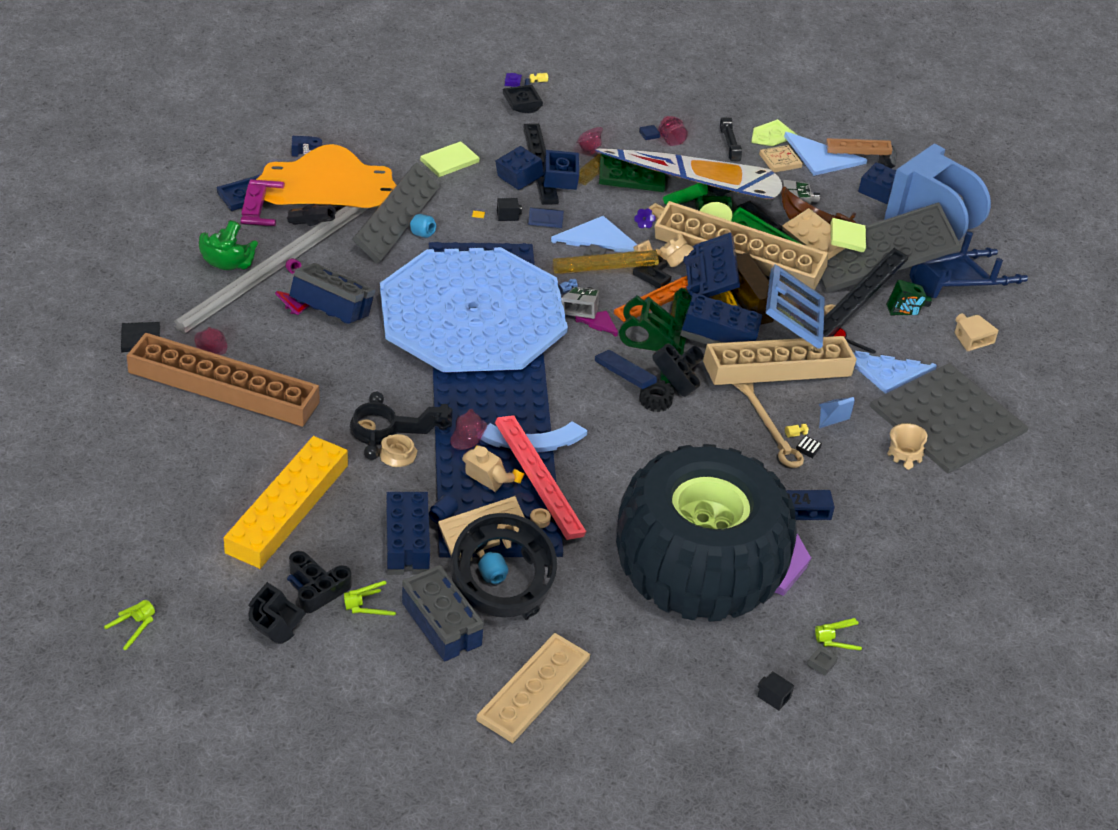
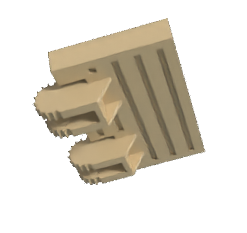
M513 496L438 521L439 529L451 557L458 536L472 521L494 513H510L524 517L516 497ZM498 524L497 528L510 529L516 532L519 530L518 527ZM502 539L505 547L510 548L511 541ZM500 540L488 541L487 545L477 555L481 558L484 555L485 549L500 545Z

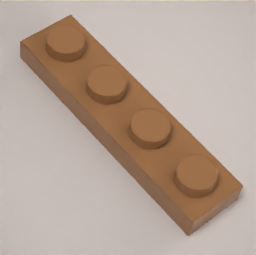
M827 138L826 141L827 153L892 154V145L889 140Z

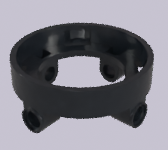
M510 513L488 514L468 524L456 540L450 562L452 581L473 608L495 617H516L522 615L525 620H528L530 616L536 615L541 609L539 606L548 595L557 571L556 552L547 534L532 521ZM498 524L518 527L519 530L516 532L510 529L497 528ZM503 539L515 542L522 546L521 553L526 562L529 564L534 563L535 574L533 582L521 594L513 597L493 596L482 590L474 581L470 570L471 557L473 554L480 552L487 545L488 541ZM460 552H463V553H462V556H461V560H460V569H459L457 562H459ZM545 567H548L547 578L550 577L547 585L542 584L545 575Z

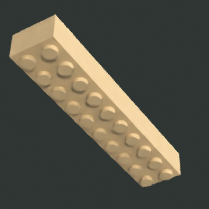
M670 201L655 224L656 239L668 242L671 239L677 238L678 234H682L690 246L731 232L734 237L736 255L749 253L764 275L770 276L771 268L776 264L813 290L818 285L828 263L827 252ZM780 276V279H779V280L788 282L787 280H785L784 278H782V277Z

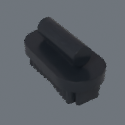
M893 145L892 154L879 155L878 163L891 169L896 166L897 152Z

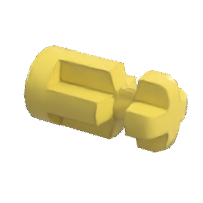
M537 73L536 76L530 74V83H534L535 80L537 82H548V74Z
M801 424L800 428L799 425L786 426L785 434L788 438L800 436V432L806 435L809 428L806 424Z

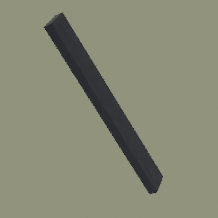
M524 124L523 128L528 149L531 153L542 159L544 173L546 148L540 124ZM544 175L536 179L542 205L559 204L556 188L544 187Z
M893 248L824 316L823 337H831L908 260V255ZM813 327L810 332L817 335V329Z

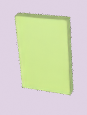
M461 141L420 156V161L438 177L479 163L480 160Z

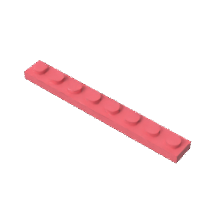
M515 416L498 417L495 422L496 426L566 540L584 537L586 534L585 528Z

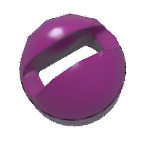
M291 258L286 261L285 267L293 274L295 273L293 269L300 268L301 263L297 259Z

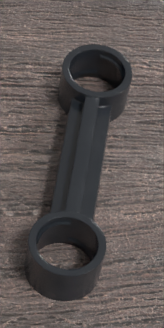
M721 117L720 131L725 135L729 148L730 161H741L742 148L741 145H737L733 132L732 118Z

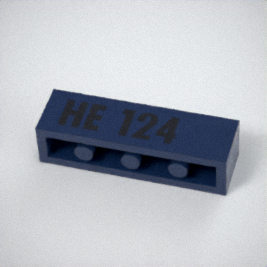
M786 490L788 498H792L796 520H832L835 506L830 490Z

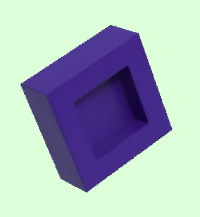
M506 73L505 86H520L522 75Z

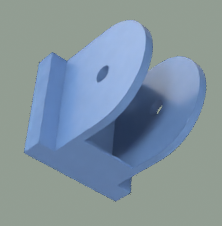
M934 143L896 170L884 220L939 202L959 241L965 235L967 229L975 228L986 220L991 208L990 195L986 185L977 174L945 157V149Z

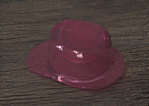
M596 127L584 132L576 143H579L583 151H589L590 154H594L596 152L595 149L602 145L601 133L603 128Z
M208 327L195 335L194 340L198 349L218 355L226 353L227 342L223 333L218 329Z
M469 409L467 413L460 415L456 420V429L450 440L451 445L455 449L464 450L473 447L479 442L487 428L486 422L473 409Z

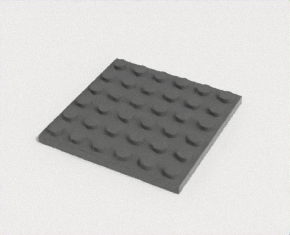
M950 363L870 402V407L893 427L901 423H911L925 429L928 437L924 444V454L948 474L1026 433L1029 428Z

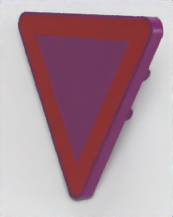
M275 292L286 304L285 309H291L290 314L299 315L311 306L306 303L297 302L295 298L289 296V293Z

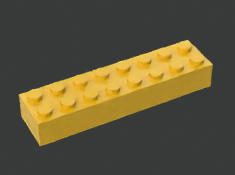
M313 436L224 536L225 554L261 569L348 466V450Z

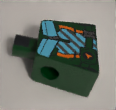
M897 280L886 305L891 316L918 315L922 306H931L932 299L926 296L921 285Z

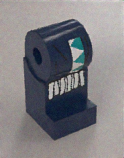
M292 136V157H298V154H307L315 148L322 146V140L312 136Z

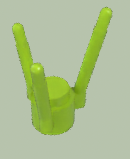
M386 581L344 593L346 610L352 609V614L360 612L396 615L394 611L359 608L360 605H363L362 597L381 592V589L375 588L386 585Z
M143 600L134 606L120 611L118 615L121 617L105 625L104 629H108L131 616L137 622L144 621L123 647L124 650H127L144 628L153 621L151 616L155 614V609L148 600Z
M852 618L832 624L816 626L815 635L817 642H823L824 647L833 646L862 650L860 646L832 642V639L836 637V629L857 625L859 622Z

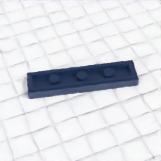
M611 350L604 351L595 356V362L641 389L657 383L656 376Z

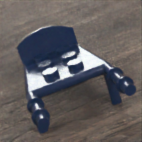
M969 231L966 232L960 252L914 265L909 274L912 283L921 285L926 296L931 298H937L942 287L1000 284L1006 286L1009 283L1021 284L1026 282L1028 276L1016 274L1015 276L1007 277L1003 275L1001 278H997L1003 262L1001 258H996L991 275H989L971 258L977 259L982 256L989 258L992 255H997L998 250L988 247L985 250L973 249L972 251H967L973 233Z

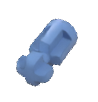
M570 279L568 282L558 285L561 295L569 292L574 287H578L576 279Z

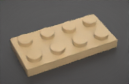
M809 208L782 225L783 231L799 243L827 252L828 260L845 249L831 245V225Z

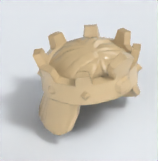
M678 234L677 238L671 239L665 246L655 249V254L667 260L671 267H676L683 262L684 256H688L694 249L687 244L688 242L682 234Z
M901 423L894 426L890 431L891 443L888 456L893 455V461L896 463L899 460L905 461L903 466L908 470L913 467L912 461L922 462L925 449L924 444L928 437L925 429L911 423Z

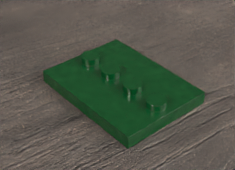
M602 153L600 154L599 184L664 192L665 173Z

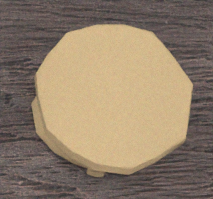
M400 434L389 435L381 442L382 447L379 449L381 461L392 467H403L412 464L418 451L408 436Z

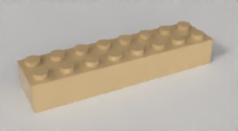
M844 336L823 337V347L820 349L803 338L707 344L703 358L705 367L714 385L852 376L857 360Z

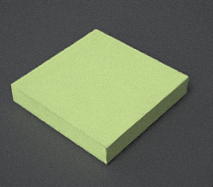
M832 218L831 245L864 252L866 249L865 225Z

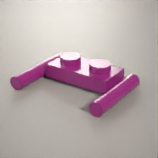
M250 179L243 204L241 224L276 226V219L260 218L266 187L284 189L285 183L281 181Z

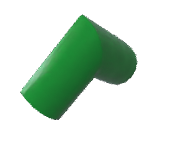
M697 183L664 196L663 201L665 205L669 201L681 205L697 199L698 196L706 195L708 193V186Z

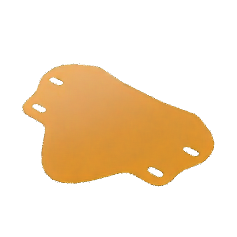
M334 144L317 147L294 162H270L265 166L262 175L256 179L285 183L284 189L266 187L264 200L278 205L329 204L371 208L379 206L391 192L381 191V188H391L393 190L396 186L392 180L390 168L386 166L365 165L351 151ZM278 166L283 167V169H272V167ZM374 171H385V173H374Z

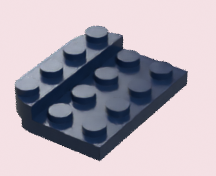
M731 232L692 246L694 250L688 256H684L683 262L686 265L688 280L686 288L691 297L693 293L709 298L740 287L734 237Z

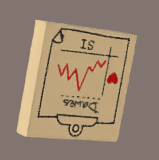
M789 145L760 150L759 155L773 172L802 168L803 163Z

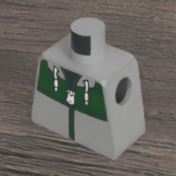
M783 180L782 188L787 187L790 192L810 205L811 202L819 203L820 193L811 192L810 184Z
M574 287L562 297L565 315L594 319L599 307V291L592 287Z

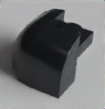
M268 582L258 591L248 605L250 607L248 620L257 631L276 644L290 640L294 636L293 628L306 615L303 609L290 602L281 590Z

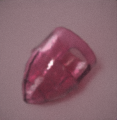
M664 116L660 122L659 133L668 145H681L687 139L688 131L681 119L675 116Z

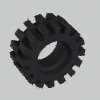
M657 379V383L645 389L640 388L639 402H641L642 406L645 405L647 410L651 408L653 412L654 409H657V412H660L661 409L666 411V408L669 409L673 403L674 388L670 387V383L665 384L664 380L659 382V379ZM651 394L661 395V397H656Z

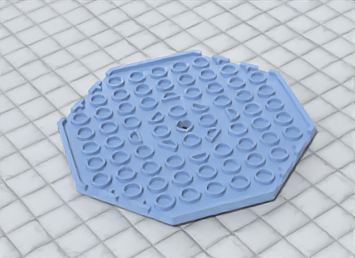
M501 247L489 251H484L483 248H469V251L444 249V252H434V249H427L380 282L385 339L441 372L523 369L567 333L568 326L565 321V312L561 303L557 277Z

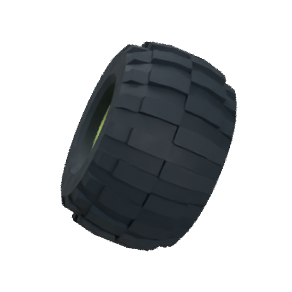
M690 444L679 446L673 452L665 451L657 455L643 469L640 468L635 473L621 500L616 527V544L620 564L625 575H629L633 586L646 600L654 599V604L658 605L657 608L667 613L671 611L681 613L684 619L695 621L697 617H705L708 619V622L722 621L727 615H731L733 618L752 611L760 603L764 604L773 596L790 567L796 543L797 528L792 498H788L786 489L780 482V479L773 471H767L764 468V463L754 457L748 458L741 455L742 451L730 447L726 450L716 448V445L703 444V447H693Z

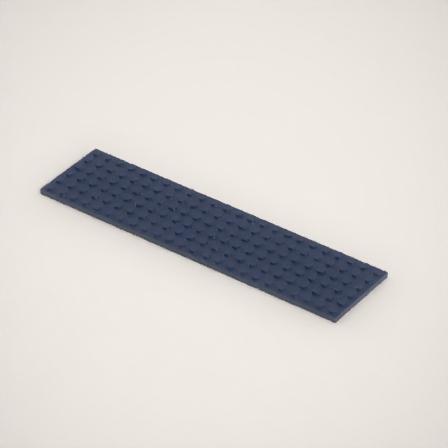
M429 242V249H434V252H444V249L469 251V248H483L484 251H489L501 247L535 265L533 244ZM544 353L540 354L525 368L518 370L441 372L433 367L434 407L448 404L453 409L451 427L441 430L438 426H435L437 501L443 495L453 496L457 500L458 510L451 517L513 496L516 497L524 517L530 520L531 512L535 509L542 508L549 511L511 451V448L495 447L477 438L478 432L490 423L496 426L495 422L498 417L513 415L525 434L551 432ZM476 445L485 447L489 452L501 459L506 473H512L516 469L524 473L521 483L514 481L503 483L494 492L466 474V463L462 459L463 455L471 449L474 450ZM553 451L537 452L556 482ZM551 515L550 524L541 529L551 540L556 557H563L562 533ZM438 526L439 558H451ZM499 539L500 545L484 550V554L492 552L499 553L503 557H523L521 553L522 546L511 541V547L506 548L502 539ZM477 553L472 555V557H479Z

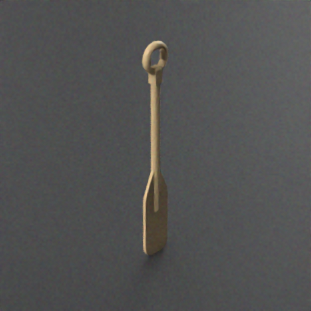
M753 383L732 384L747 395L777 442V447L780 450L778 453L779 461L790 468H798L803 465V455L796 449L791 448L787 441H784L755 396ZM794 454L797 461H788L785 455Z

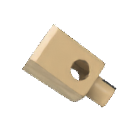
M962 313L956 317L957 326L955 334L967 351L995 343L999 330L980 315L967 318Z

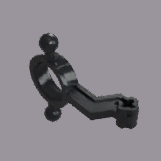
M376 391L370 394V403L362 404L355 409L350 421L352 435L357 440L368 444L364 450L365 457L369 460H374L378 458L380 453L376 445L381 444L382 440L389 435H396L397 433L428 434L435 426H438L441 430L451 427L453 409L448 404H441L439 407H428L418 418L396 416L392 408L382 404L384 401L383 394ZM367 415H378L386 418L391 425L382 430H371L361 426L358 420Z

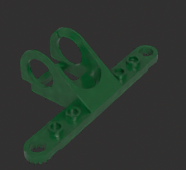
M680 288L675 292L671 314L650 297L643 300L636 295L624 306L623 313L626 321L619 329L620 340L628 347L657 351L668 343L682 355L686 338L680 336L691 301L689 292L685 288ZM637 305H643L640 321L630 314L631 308ZM632 326H640L647 330L649 337L645 341L635 342L627 337L626 330ZM661 371V381L664 380L665 384L670 383Z

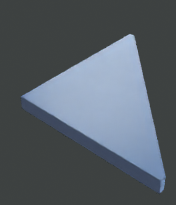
M785 132L784 137L813 176L867 163L866 158L854 154L827 153V146L825 144Z
M604 216L551 237L552 243L557 241L565 242L566 245L579 247L580 245L590 246L593 244L602 248L613 249L614 252L627 254L628 252L635 253L633 247L637 245Z
M861 351L853 353L857 359L854 367L885 394L935 370L937 367L934 363L927 365L921 364V361L910 359L902 361L885 355L880 357L869 355L870 353Z

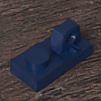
M530 207L528 225L562 228L564 210Z

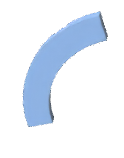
M572 421L566 426L551 432L526 435L537 452L557 450V447L569 446L578 442L587 435V430ZM490 423L478 432V439L495 447L510 448L497 426Z

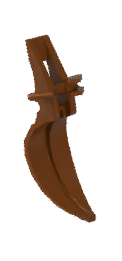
M787 187L782 188L783 208L790 220L809 208L830 225L832 218L856 223L853 220L856 213H852L850 218L841 213L831 215L803 201L790 192Z

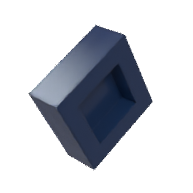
M655 125L639 128V132L645 140L660 138V132Z

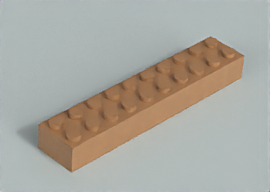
M145 333L127 354L128 372L302 427L320 403L319 385L149 333Z

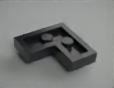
M655 253L633 269V275L658 289L670 283L672 277L661 271L667 266V260Z

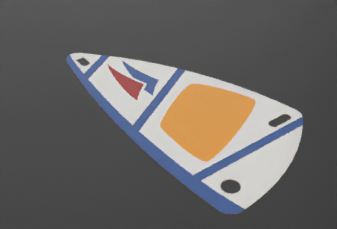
M595 149L596 152L655 171L759 198L773 199L782 190L780 178L772 170L668 153ZM605 151L614 152L616 154L607 153ZM760 170L766 171V172H764V173H762V174H757V173H756V172H758V171H760ZM754 190H761V191H764V192H766V193H764V194L756 193V192H754Z

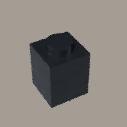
M497 198L496 211L498 221H519V215H522V205H519L518 198Z
M772 671L767 678L764 676L758 683L759 692L757 697L779 711L791 699L794 685Z

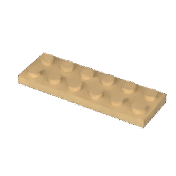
M554 633L477 714L476 721L511 743H514L589 661L590 653Z

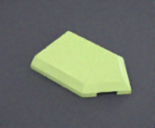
M777 119L755 127L752 143L775 146L787 141L784 137L785 132L797 134Z

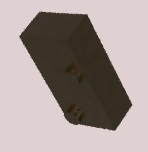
M749 253L737 254L736 260L740 287L732 289V294L743 309L762 314L760 325L773 323L774 319L766 314L769 281Z

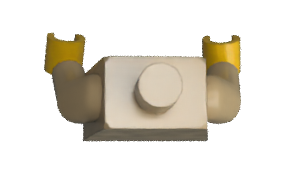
M476 445L474 450H469L462 458L466 463V474L494 492L503 483H511L513 481L521 483L524 473L516 469L512 473H506L501 459L489 452L485 447Z

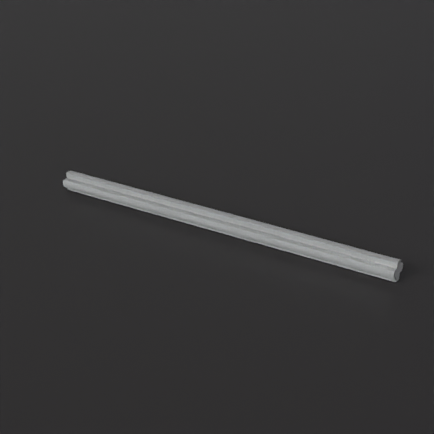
M344 206L336 212L333 221L320 222L174 321L176 323V330L181 331L183 334L187 333L284 267L287 260L291 258L296 259L369 208Z

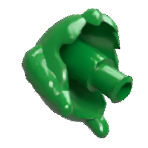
M230 220L225 229H221L210 237L206 232L201 233L199 236V250L204 260L213 267L227 271L236 268L245 270L253 262L258 242L253 240L247 245L236 244V236L241 225L236 221Z

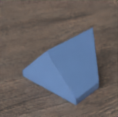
M854 397L834 399L819 404L821 407L819 428L850 419L855 401Z

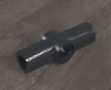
M309 204L303 208L289 210L287 220L293 225L307 224V226H314L320 222L333 221L336 210L331 205L316 206V204Z

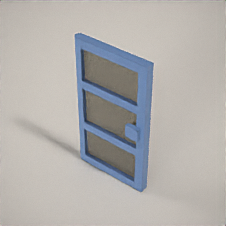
M774 264L770 272L766 314L816 348H822L825 298Z

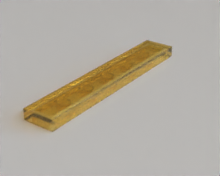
M656 250L553 259L555 274L659 265Z

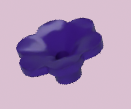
M649 208L645 210L639 209L634 217V221L638 223L639 228H651L652 222L656 219Z

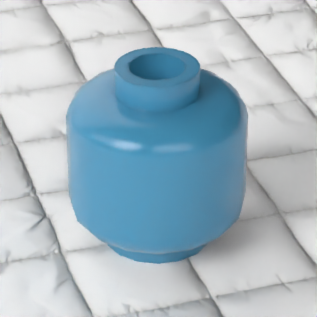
M417 214L410 222L411 231L414 235L428 238L436 231V223L431 216Z
M488 552L482 556L478 563V569L483 579L488 583H501L509 572L503 556L499 553Z

